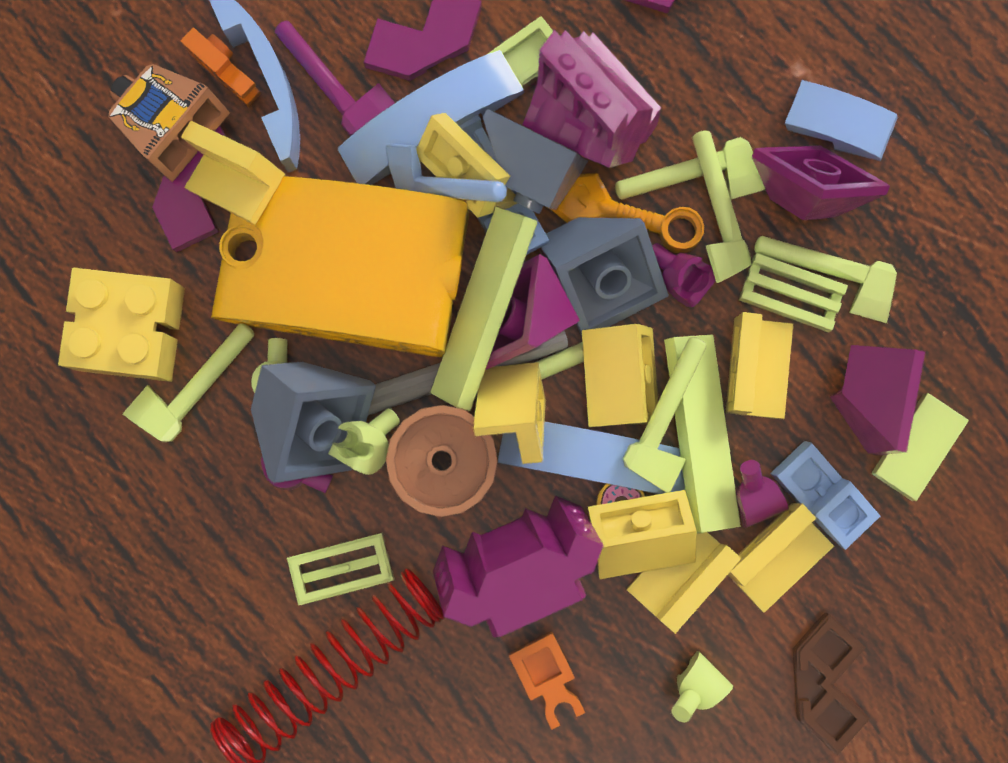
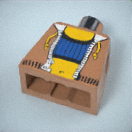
M154 64L146 66L135 80L128 75L118 77L113 82L110 90L111 97L116 103L109 110V118L137 150L171 182L176 179L198 152L196 148L181 138L189 122L193 121L215 132L230 113L204 84Z

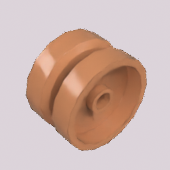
M440 405L420 409L402 421L390 439L386 457L390 483L402 501L420 513L443 517L463 513L482 500L493 484L498 460L494 440L491 435L475 436L473 429L475 417L464 409ZM438 451L449 453L451 456L449 468L439 470L438 467H434L432 464L433 455Z

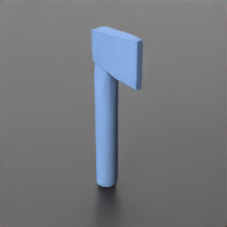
M386 145L388 164L396 189L456 199L501 202L507 194L505 184L500 181L422 176L420 160L415 145Z

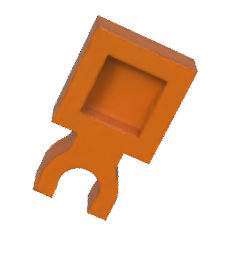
M193 27L180 41L195 61L224 87H227L246 106L250 107L261 95V92L255 87L256 84L231 63L229 59L234 55L233 52L217 36L211 34L206 39Z
M553 632L508 653L530 701L543 695L545 699V716L551 730L560 726V722L554 714L555 707L559 703H569L573 707L576 717L585 713L579 698L566 689L564 685L575 679Z

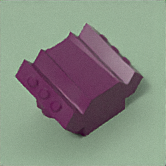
M554 30L539 49L538 83L522 125L547 139L574 150L587 159L611 168L633 161L640 144L647 141L658 125L661 107L594 33L589 37L583 31L579 37L572 38L566 30L561 36Z
M555 495L547 516L525 508L522 517L482 535L472 532L464 553L442 545L433 569V575L443 616L470 627L486 620L494 638L508 634L585 598L587 595L579 578L594 572L604 544L581 505Z

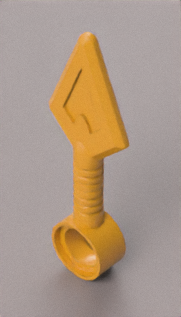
M598 173L580 174L557 210L550 209L566 223L578 217L641 218L645 223L646 229L658 233L663 246L675 254L679 252L689 253L694 250L704 234V223L697 211L689 207H678L672 209L664 216L652 213L651 211L647 212L644 209L641 210L638 207H630L621 202L618 203L611 199ZM676 219L690 221L695 229L694 238L685 243L673 240L668 232V226L672 221Z

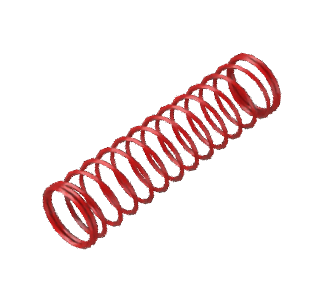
M405 569V572H401V578L413 597L428 614L431 623L422 618L391 583H387V587L395 596L411 622L415 635L406 630L389 613L376 595H372V600L382 611L396 634L400 648L391 643L373 625L361 607H357V613L371 629L382 648L385 660H382L367 648L345 619H341L342 626L361 649L370 672L364 671L354 663L334 635L326 631L325 636L339 655L346 661L355 684L351 685L334 671L322 651L315 644L311 643L310 649L332 675L339 691V697L337 698L328 693L320 685L306 662L300 656H295V663L301 672L318 690L324 704V709L320 710L313 706L306 699L299 685L289 672L284 668H279V674L284 683L304 704L308 714V721L303 722L294 716L278 689L270 681L264 680L263 685L270 698L289 717L293 733L288 735L280 730L260 698L256 694L249 692L248 700L260 718L275 731L278 745L272 747L265 743L248 714L240 706L234 704L232 705L234 716L250 737L260 745L262 758L260 760L255 759L253 751L241 733L226 719L217 717L215 721L211 722L210 731L217 747L230 763L245 762L234 753L228 743L245 758L247 763H264L266 761V749L270 751H279L281 749V736L289 739H294L297 736L296 723L308 727L312 724L311 710L320 714H325L328 711L326 697L337 702L343 700L341 684L356 690L359 685L356 671L363 676L372 677L374 675V666L371 658L380 664L387 665L389 663V653L385 644L394 651L402 653L405 646L399 630L410 639L419 640L420 632L413 616L429 628H434L435 622L440 623L441 619L444 620L445 617L441 607L426 586L410 569ZM240 714L244 717V719H245V720L247 721V723L250 725L251 729L247 726V724H246V723L244 722V720L241 718Z

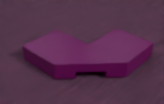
M432 0L423 31L377 18L364 59L365 68L411 81L426 73L427 69L448 58L453 59L468 51L482 8V1Z
M219 126L215 132L226 137L223 129ZM199 151L173 182L163 176L152 206L172 250L176 253L219 232L204 199L184 188L203 157V154Z

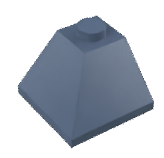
M487 109L483 120L496 161L510 175L505 186L517 192L513 201L540 214L543 206L557 210L583 171L587 160L576 152Z
M578 217L546 233L549 243L539 248L541 255L546 257L580 320L576 323V326L581 336L582 330L609 327L669 296L645 223L641 218Z
M306 362L262 365L251 413L268 479L273 483L352 470L353 468L328 453L333 443H341L347 437V431L338 428L341 424L353 421L366 422L376 384L367 379Z

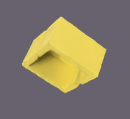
M72 267L66 312L74 314L75 321H64L58 365L82 372L172 382L178 339L163 332H156V326L158 323L169 329L179 330L185 288L169 278Z

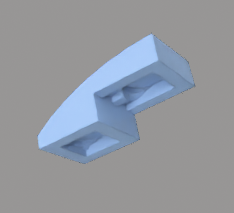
M802 80L785 125L788 131L831 141L835 150L881 161L898 117L896 113L862 98Z
M804 441L770 473L796 503H803L816 517L814 521L845 550L880 517L878 512L852 482L843 479L810 442Z

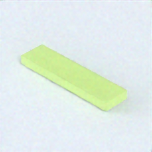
M495 207L447 343L445 354L430 392L454 407L468 411L473 406L537 225V221Z
M698 335L666 339L664 342L669 378L689 338H699L706 344L705 352L675 412L680 457L686 459L682 467L685 492L697 533L741 527L714 336Z

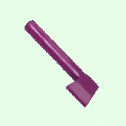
M289 21L280 22L276 26L275 34L343 115L341 126L350 136L381 112L395 104L379 83L355 102Z

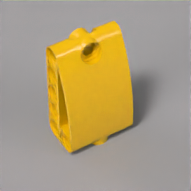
M283 176L255 225L230 213L228 229L222 235L219 242L222 261L211 318L233 324L244 323L251 327L426 356L443 357L448 343L452 320L453 300L456 299L461 273L462 255L469 219L467 203L452 197L403 189ZM246 240L255 241L257 244L255 255L247 261H237L235 251L240 243Z

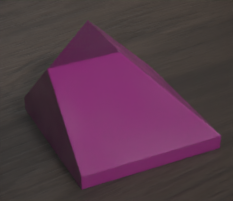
M822 146L754 148L752 159L770 200L802 220L835 218L887 195L890 188L889 184Z
M539 254L523 263L485 370L540 346L580 321L546 257Z
M851 345L843 388L830 396V398L868 454L878 456L907 453L924 362V351Z

